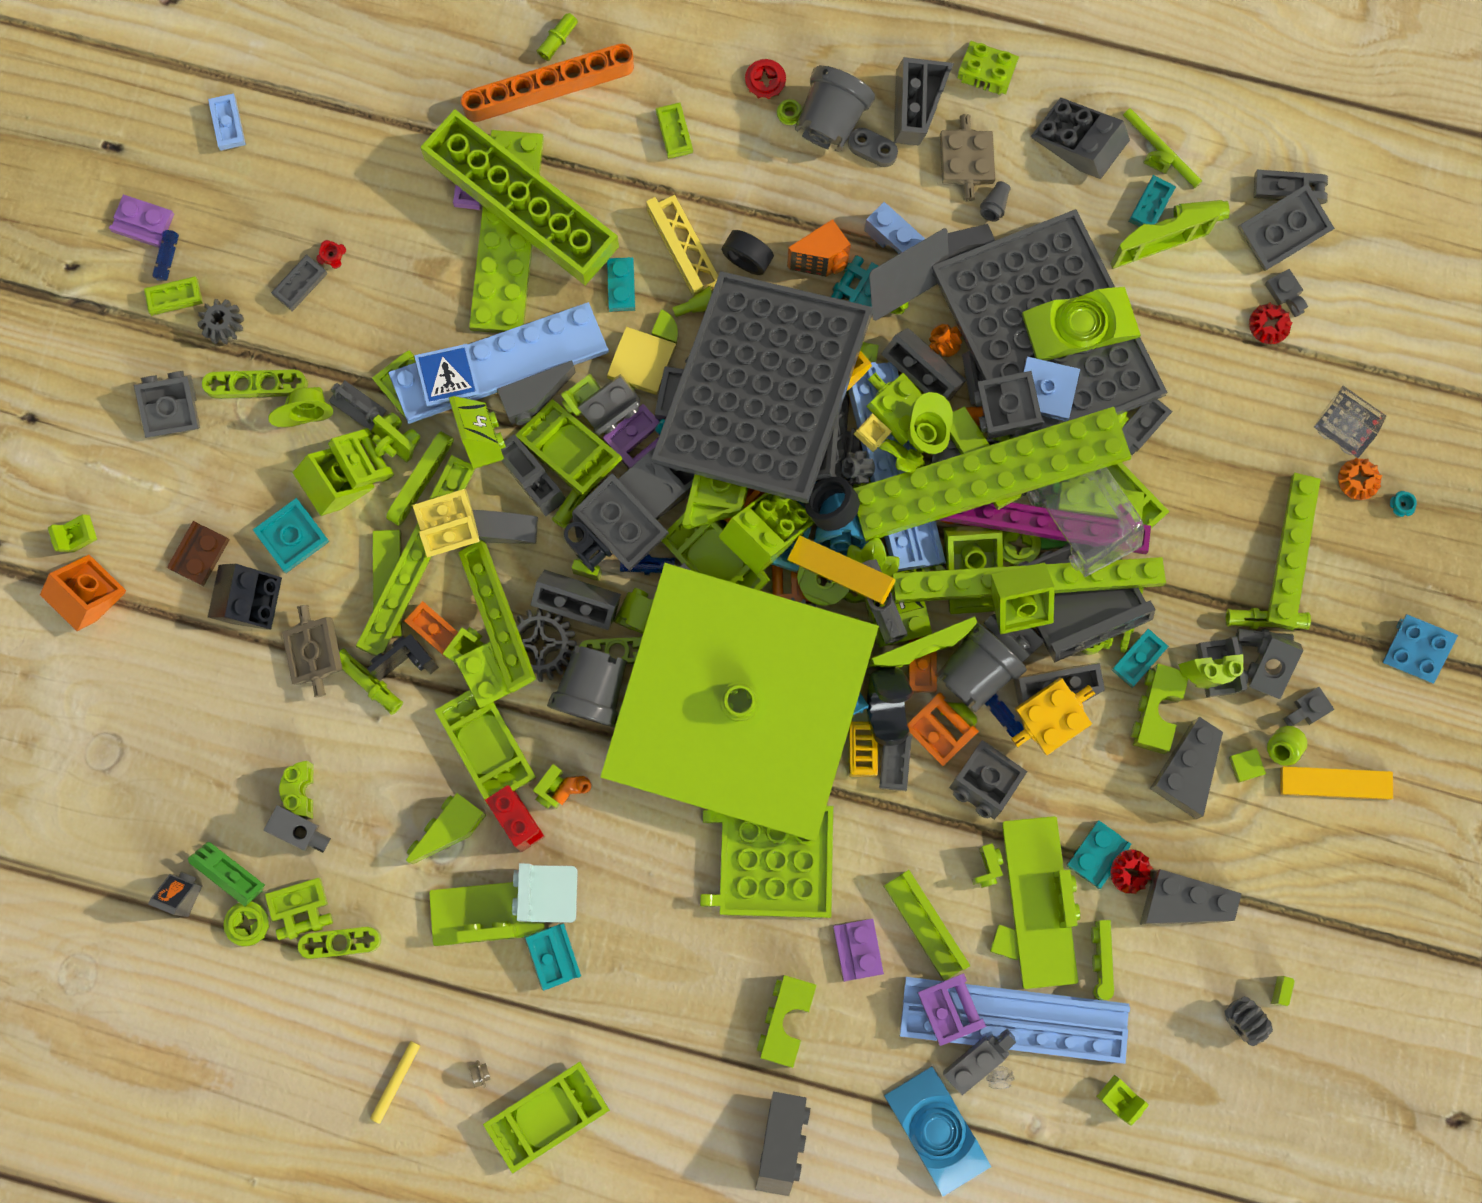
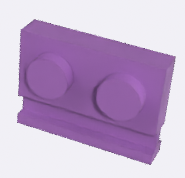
M123 194L113 217V224L109 226V229L113 233L161 248V241L166 236L174 213L172 210Z
M873 919L833 926L843 982L884 974Z

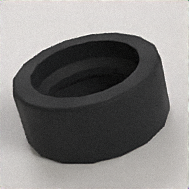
M732 230L721 249L729 261L755 275H763L774 257L772 250L764 242L740 230Z
M836 476L818 481L813 487L808 504L804 503L806 513L818 528L834 531L845 527L854 519L858 513L860 501L858 494L847 480ZM837 493L845 494L844 501L835 511L828 514H819L820 507L827 498Z

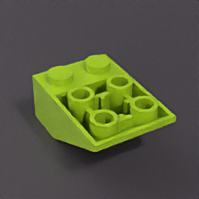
M764 493L732 517L718 537L758 575L798 539L799 535L802 536L814 522L796 500Z

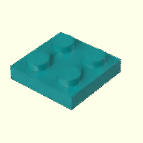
M297 498L253 529L285 573L291 571L330 542Z

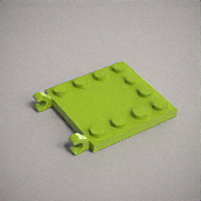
M826 806L816 842L715 811L703 810V823H722L720 895L701 894L700 906L720 907L719 915L831 918L834 806Z

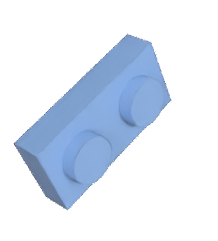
M234 93L208 99L220 151L246 145Z

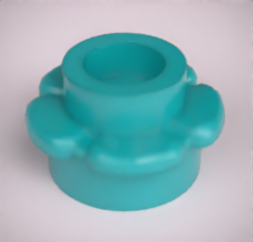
M1405 491L1397 492L1396 496H1393L1390 500V507L1393 508V513L1399 517L1404 515L1411 516L1416 510L1417 500L1415 496ZM1401 502L1405 503V507L1401 506Z

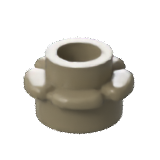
M477 1060V1063L469 1065L474 1087L483 1085L485 1088V1081L490 1080L486 1063L480 1065L479 1060Z

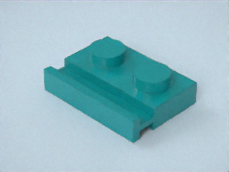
M1098 820L1066 866L1092 883L1096 888L1101 889L1111 875V866L1114 859L1121 852L1128 850L1132 843L1123 839L1122 836Z
M559 923L556 926L524 936L541 990L545 991L581 977L564 923Z

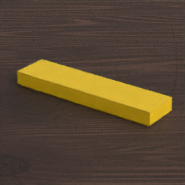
M800 535L787 559L793 564L884 605L896 581L891 576Z
M1283 766L1280 767V795L1392 800L1393 772Z

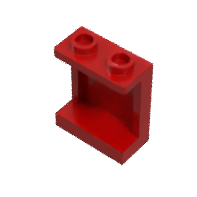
M509 785L485 799L515 848L521 852L545 837L516 791H513Z

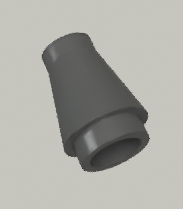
M997 182L992 191L980 204V214L986 220L996 222L1004 216L1008 194L1011 190L1007 183Z

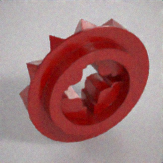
M760 59L748 67L745 74V84L748 87L749 93L752 92L758 99L763 97L769 100L775 95L779 96L782 89L785 88L786 73L778 62L771 59ZM763 71H765L768 79H773L769 81L768 87L764 85L763 81H759L762 80Z
M1270 302L1259 305L1252 312L1249 319V328L1252 335L1258 341L1265 344H1277L1289 335L1293 322L1290 320L1289 312H1286L1281 305H1274ZM1267 317L1270 320L1279 319L1275 324V329L1272 326L1263 328L1268 320Z
M1134 849L1121 852L1114 859L1111 866V879L1114 886L1119 891L1128 894H1137L1138 891L1146 889L1145 885L1148 881L1152 880L1150 872L1153 867L1149 863V857L1141 851ZM1135 867V870L1138 871L1139 875L1131 877V875L1127 871H1125V868L1134 869Z

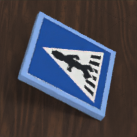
M467 344L414 355L427 407L450 402L449 397L452 396L469 398L480 395Z

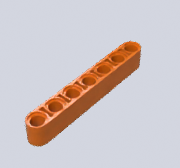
M616 44L468 90L461 98L464 114L468 120L480 122L631 74L634 69L633 51L626 44ZM619 58L628 59L626 62L623 63L617 62ZM596 65L603 66L600 70L592 69ZM570 73H578V74H579V75H578L577 77H575V78H570V77H568V75H569ZM547 80L554 81L551 85H543ZM522 88L529 89V91L526 93L518 92ZM496 96H504V99L500 101L493 100ZM473 103L480 104L477 108H469Z

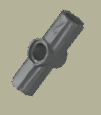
M876 559L862 563L881 572ZM891 592L887 597L888 603L883 607L875 606L874 600L867 598L870 610L879 626L885 644L895 643L908 636Z

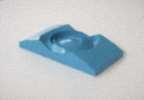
M932 1066L884 1095L942 1196L947 1195L991 1168L978 1141Z

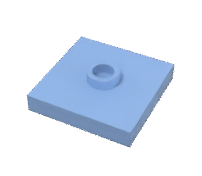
M1027 357L1023 372L1032 371L1041 416L1068 421L1080 369Z

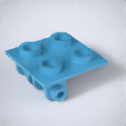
M1406 614L1404 619H1400L1397 623L1396 628L1399 630L1383 663L1434 684L1458 635Z

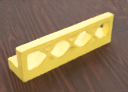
M673 195L661 202H658L656 197L646 201L647 212L692 296L694 297L710 285L714 289L718 274L676 196ZM673 204L677 212L675 219H667L662 209ZM676 227L687 230L689 235L686 243L678 240L674 232ZM687 249L700 254L698 265L690 262L686 255ZM699 271L710 274L714 282L703 286L698 277Z

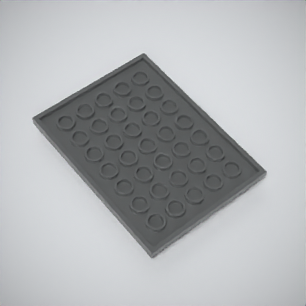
M1077 209L932 265L933 275L983 380L1022 373L1027 357L1035 358L1022 312L1053 300L1071 299L1097 289L1115 287ZM1141 338L1047 360L1048 362L1080 369L1069 420L1114 407L1117 415L1162 398L1168 393ZM1042 416L1043 425L1016 430L1015 434H1011L1010 437L1012 439L1066 421Z
M720 271L652 455V462L808 504L873 314V307Z

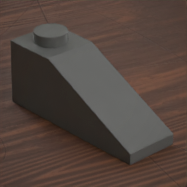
M572 360L497 389L511 425L515 423L517 425L525 424L532 419L531 417L542 410L576 373Z

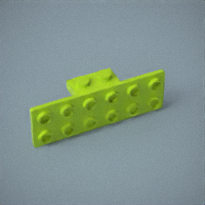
M1057 817L1002 822L1022 987L1023 989L1077 984L1078 973L1071 927L1078 926L1077 921L1080 920V908L1074 902L1073 892L1077 890L1075 876H1071L1070 869L1064 870Z

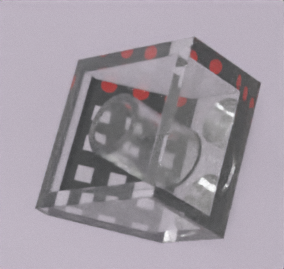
M1342 385L1317 420L1314 428L1317 429L1323 438L1331 439L1337 443L1343 452L1359 458L1378 435L1387 415Z

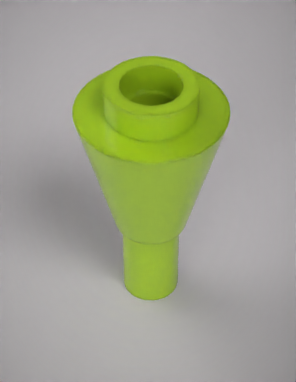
M711 285L689 299L688 302L674 306L675 316L678 317L689 312H705L713 292Z

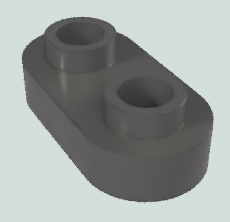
M857 128L849 136L848 146L853 154L880 167H889L895 163L898 148L893 141L866 128ZM863 137L866 141L861 143L857 139ZM886 148L889 150V153L884 154L880 150Z

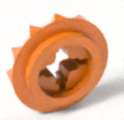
M1357 457L1347 461L1339 471V486L1352 499H1369L1381 487L1382 475L1378 471V465L1369 462V459H1358ZM1359 472H1361L1362 476L1370 477L1363 482V486L1360 481L1351 480Z

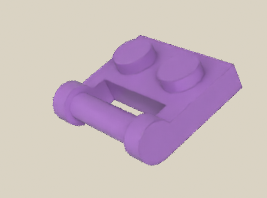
M644 404L638 407L639 410L636 414L628 419L625 418L613 431L603 437V441L622 457L621 461L628 470L655 448L659 439L658 437L633 459L628 455L631 450L654 431L656 432L655 427L659 423L658 419H655V416Z
M964 973L917 992L939 1046L986 1027L983 1018L980 1019L965 984L967 979ZM955 987L970 1023L968 1025L962 1026L948 992V989Z

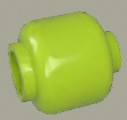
M1294 726L1280 727L1273 733L1267 743V752L1270 758L1275 763L1283 766L1297 763L1307 749L1305 734Z

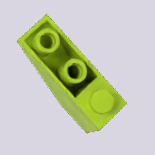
M458 793L454 797L450 795L441 806L443 812L437 819L432 818L424 828L426 832L420 842L418 840L414 841L407 850L409 856L406 861L415 864L469 838L486 814Z

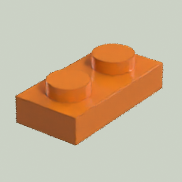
M423 601L405 619L406 624L442 655L458 633Z
M923 637L908 640V643H911ZM937 651L915 659L908 664L909 683L913 693L937 692Z

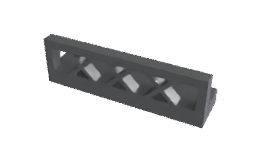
M846 394L816 482L829 477L838 476L844 478L841 465L845 459L849 397Z

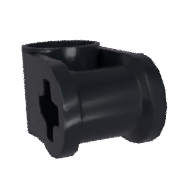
M572 522L564 528V541L592 573L595 571L596 565L606 556L610 557L612 555L602 541L595 537L584 524ZM574 526L579 527L583 532V538L579 542H572L568 537V531ZM597 550H599V552L594 557L589 559Z

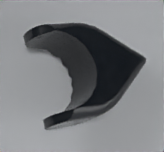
M880 668L872 672L869 677L867 717L876 742L885 746H893L903 743L909 735L905 702L914 693L907 676L902 670L898 668Z

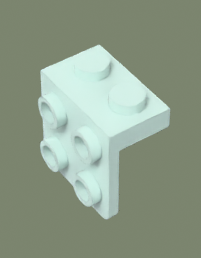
M519 863V870H514L513 886L518 887V898H513L512 914L517 915V921L574 922L577 910L578 871L576 867L539 866Z

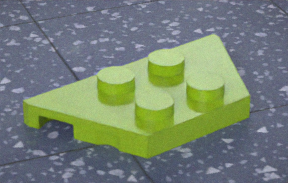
M695 474L682 523L683 528L690 529L734 517L744 509L748 488Z

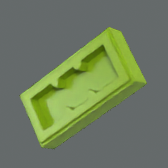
M681 102L655 108L668 159L692 154L693 147Z
M196 276L144 288L148 312L151 316L203 304Z

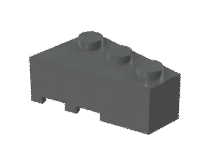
M903 57L896 69L894 143L917 146L921 144L929 130L954 63Z
M1201 717L1193 720L1153 782L1150 790L1193 818L1199 819L1204 817L1223 732Z
M1159 869L1153 871L1140 925L1235 921L1242 893Z
M773 1091L755 1190L789 1196L794 1181L799 1182L802 1164L797 1163L798 1152L804 1153L806 1136L801 1135L803 1124L808 1125L811 1109L805 1107L806 1097Z

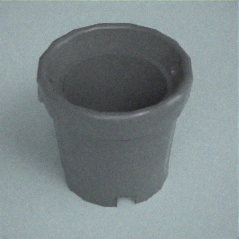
M819 65L814 67L810 77L811 87L795 130L798 132L800 128H803L805 131L802 137L825 149H829L830 144L837 145L835 151L839 152L842 151L862 113L871 107L875 100V93L868 85L853 75L837 68Z
M977 622L946 664L936 674V677L941 680L946 676L943 680L946 683L945 686L967 706L973 701L975 704L971 708L974 712H977L985 702L1011 679H1018L1024 674L1027 668L999 639Z
M575 645L557 692L551 694L547 706L566 714L615 728L619 716L616 708L627 661L618 657L617 659L612 658L609 654Z

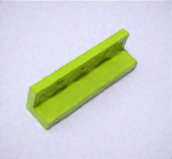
M907 870L883 886L943 981L970 967L969 962L910 870Z

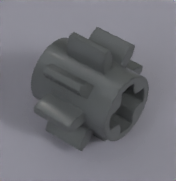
M866 451L847 453L848 458H845L841 465L843 476L850 478V484L868 483V478L872 477L875 472L873 459L866 458Z

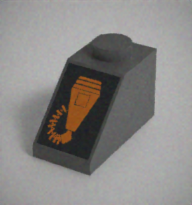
M180 872L179 876L169 874L151 897L148 905L173 915L189 917L202 886L194 883L196 877L183 872Z

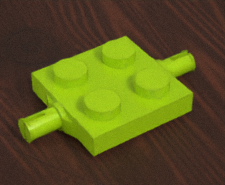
M875 372L867 380L878 392L866 407L892 431L891 434L903 446L908 441L907 431L911 421L913 406L922 393L904 373L894 381L886 384Z

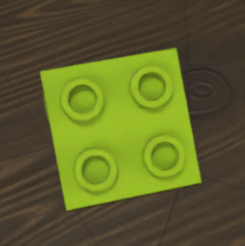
M970 41L957 79L962 80L961 83L974 86L977 79L976 88H979L980 82L984 81L983 90L986 91L987 85L990 83L988 91L1001 95V93L1006 94L1019 56L986 46L983 43Z

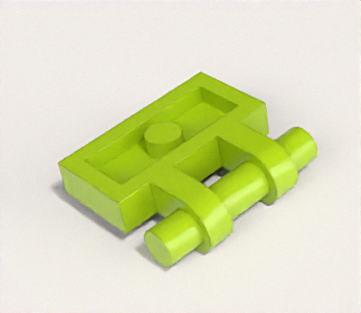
M321 878L312 879L265 894L272 921L284 920L285 927L276 929L278 940L288 937L291 940L299 937L301 933L311 930L317 932L323 930V926L333 924L331 913L320 916L318 908L328 905ZM308 911V920L295 923L294 915Z

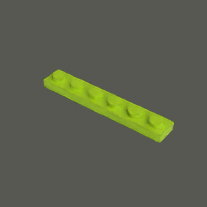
M1294 473L1291 476L1266 625L1291 631L1296 628L1320 478Z
M480 539L479 542L471 544L458 553L508 690L515 692L536 680L487 545Z

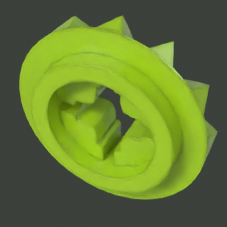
M1002 531L1003 558L1005 562L1016 566L1021 562L1028 561L1030 563L1036 559L1041 549L1040 537ZM1019 535H1021L1022 544L1029 547L1022 548L1017 555L1016 547L1009 543L1016 542Z
M250 902L246 906L237 903L229 909L225 916V934L236 945H255L265 938V934L269 929V916L263 907L257 903ZM244 915L247 916V918L250 920L257 919V921L250 926V932H248L245 928L236 929V927L240 926V924L244 922Z

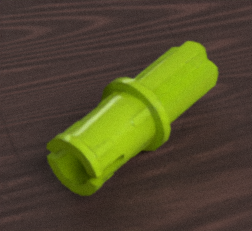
M571 13L565 14L556 27L548 31L549 35L536 50L538 55L544 60H551L561 45H565V39L577 25L578 20Z

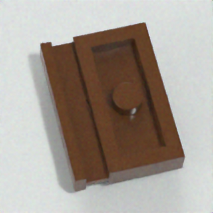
M193 521L167 568L204 587L230 539Z

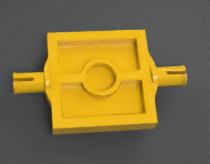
M1058 678L1014 708L1021 718L1024 728L1023 731L1011 738L1015 746L1018 748L1031 738L1039 745L1043 753L1048 755L1091 726L1092 723L1084 712L1082 703L1095 695V692L1092 691L1093 689L1087 685L1075 694L1068 688L1063 678Z

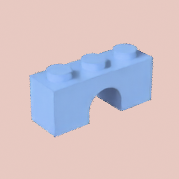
M885 202L866 219L864 231L882 248L889 245L898 254L925 240L920 233Z

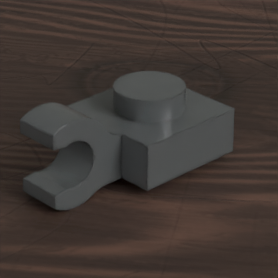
M1290 269L1267 280L1265 283L1277 304L1281 305L1286 302L1294 317L1305 312L1304 309L1308 308L1306 301L1299 296L1303 292V288Z
M1317 687L1294 701L1298 709L1284 717L1283 720L1287 726H1293L1303 719L1310 725L1335 709L1321 688Z

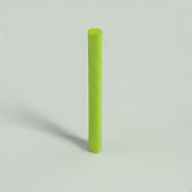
M1129 108L1123 116L1157 151L1174 155L1175 158L1171 165L1194 188L1199 186L1202 180Z

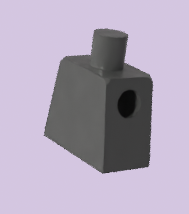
M279 805L276 806L263 830L304 851L310 846L324 853L331 838L317 831L319 825ZM298 827L307 831L303 839L295 835Z

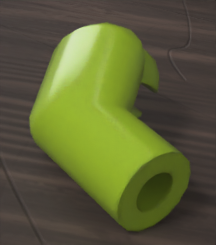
M947 702L970 727L976 726L977 716L966 704Z

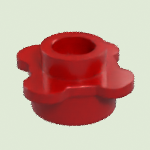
M325 240L321 243L316 260L320 265L328 264L332 268L337 269L342 265L341 258L346 253V247L343 244L338 245L333 241Z

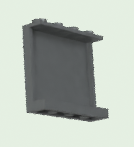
M1068 542L1060 550L1055 552L1047 551L1030 563L1024 561L1016 566L1035 565L1044 562L1045 564L1122 560V558L1115 549ZM1139 588L1054 593V623L1037 626L1036 629L1055 663L1153 620L1156 609L1151 600L1145 601Z

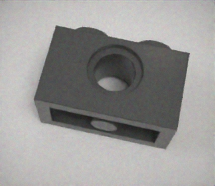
M1270 631L1268 637H1263L1259 643L1257 652L1260 654L1256 663L1251 662L1247 669L1249 687L1281 699L1304 651L1302 645ZM1271 659L1280 661V665L1276 669H1268L1265 665Z

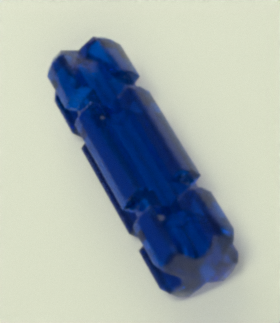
M163 231L161 240L164 242L160 243L155 262L158 265L154 266L152 273L153 278L159 281H167L170 270L168 268H171L176 250L174 245H177L179 234L175 231Z
M994 694L984 704L987 707L990 706L991 713L1003 727L1006 726L1008 728L1006 731L1009 735L1014 737L1023 731L1024 728L1019 721H1015V716L1004 702L998 700L999 696Z

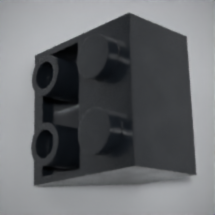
M239 564L218 565L208 618L229 624L271 630L282 577Z

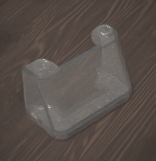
M1106 467L1027 492V497L1033 506L1046 508L1071 546L1072 555L1069 556V560L1076 571L1080 570L1084 577L1142 547L1143 522Z

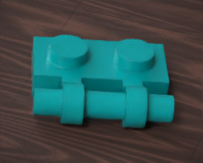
M855 255L852 262H848L845 267V274L840 282H836L831 297L840 300L842 297H846L849 299V302L872 307L869 275L878 265L871 262L868 269L865 270L861 268L864 259ZM858 278L860 282L856 289L850 288L849 286L853 279Z

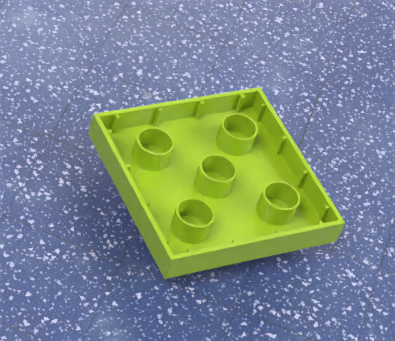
M664 563L600 777L816 842L879 626Z

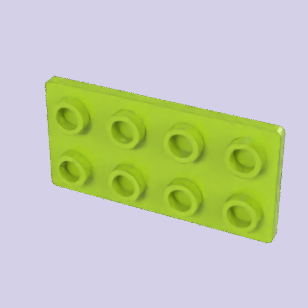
M513 882L437 889L429 892L434 946L524 938V936L545 929L544 922L517 921V915L512 914L513 898H518V887H514Z

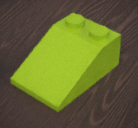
M977 526L945 527L944 555L946 570L1003 567L1002 531ZM992 597L948 600L950 614L995 611Z

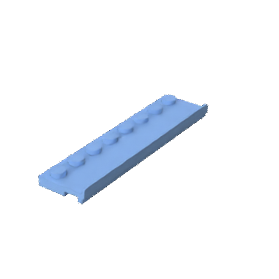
M589 302L467 344L480 395L465 399L478 400L498 393V388L571 360L576 365L609 353ZM416 363L389 372L408 424L452 409L450 402L427 407Z
M872 362V367L848 390L857 428L872 414L866 406L875 398L878 392L867 379L876 372L886 384L894 381L899 377L897 368L892 363L876 364V362ZM891 433L886 438L898 442ZM909 440L903 445L907 450H917L910 444ZM861 442L863 451L867 452L866 458L873 459L875 464V472L870 477L871 483L905 473V471L896 468L895 462L897 458L893 454L881 450L879 447L872 452ZM936 521L884 536L889 556L900 558L898 571L940 564L944 565L946 563Z
M905 977L900 1037L937 1041L917 992L943 981ZM966 984L980 1019L983 1018L986 1027L950 1043L975 1045L984 1036L989 1037L993 1035L996 1038L1004 1030L1008 1029L1015 1036L1016 1041L1009 1050L1126 1063L1128 1014L1130 1012L1128 1003ZM955 987L948 989L962 1026L970 1024Z

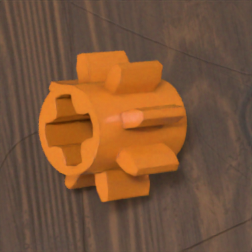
M941 324L932 330L931 337L929 338L931 344L929 346L937 354L941 353L943 357L953 356L961 347L962 340L960 337L962 334L956 326L951 328L949 324Z

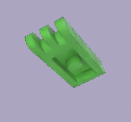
M206 842L202 848L195 851V854L188 857V862L243 906L248 905L263 891L265 884L210 842Z

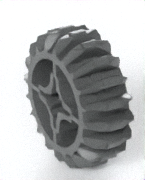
M538 608L537 616L533 617L531 610H527L528 619L524 620L521 615L517 616V620L520 623L517 629L521 637L527 629L536 626L533 636L523 639L522 642L526 652L535 654L536 666H531L534 674H537L538 681L543 682V674L546 673L549 680H553L552 671L556 670L559 675L564 673L560 666L563 664L567 667L569 661L566 657L571 658L573 653L569 648H574L577 645L576 641L569 639L576 636L574 631L565 632L570 628L571 624L569 621H566L560 625L563 620L562 615L558 614L552 619L553 612L547 611L546 616H543L542 609ZM544 625L556 629L560 633L562 640L546 637ZM541 636L544 644L547 645L543 647L544 649L539 654L534 643H537ZM561 649L556 659L544 665L548 653Z

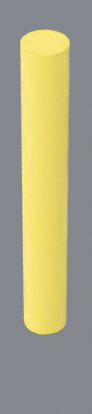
M410 1041L370 1117L374 1122L380 1124L420 1048L419 1044Z

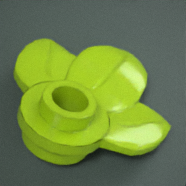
M885 439L879 446V449L885 450L897 458L895 466L898 470L914 473L915 469L925 466L922 454L917 453L914 449L907 450L894 440Z
M879 537L870 540L863 549L855 545H850L848 548L847 557L860 563L876 559L881 572L892 577L899 569L900 558L896 556L886 557L884 545Z

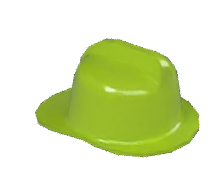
M298 388L293 390L286 398L285 405L271 411L268 420L277 427H293L309 422L326 420L333 415V408L325 403L322 388Z
M928 392L922 394L915 401L907 434L910 444L917 449V453L937 454L943 452L948 446L953 411L950 403L944 396L935 392Z

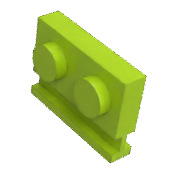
M491 642L455 659L479 709L512 693L506 686Z

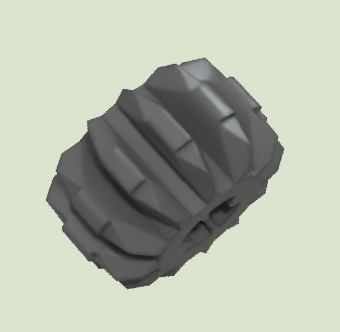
M214 299V306L205 303L204 307L207 311L198 312V316L202 319L198 322V327L203 330L202 335L207 339L210 338L212 343L217 344L221 339L223 344L227 345L229 337L237 340L235 332L243 331V327L239 323L244 321V317L242 314H239V307L237 305L231 306L229 300L225 299L221 304L218 299ZM220 319L224 321L222 324L218 323Z
M1244 996L1233 1001L1224 1011L1226 1021L1236 1034L1241 1037L1243 1042H1247L1248 1045L1255 1046L1264 1042L1273 1032L1272 1023L1267 1018V1014L1248 997Z

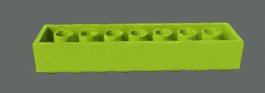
M456 109L450 113L420 147L426 162L583 285H587L619 248L618 235Z

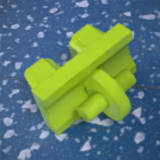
M393 412L384 418L377 415L373 419L375 425L371 431L375 435L372 441L377 444L374 451L375 454L379 457L385 453L391 457L397 454L407 463L412 459L413 450L420 442V435L413 429H409L402 435L398 431L402 421Z

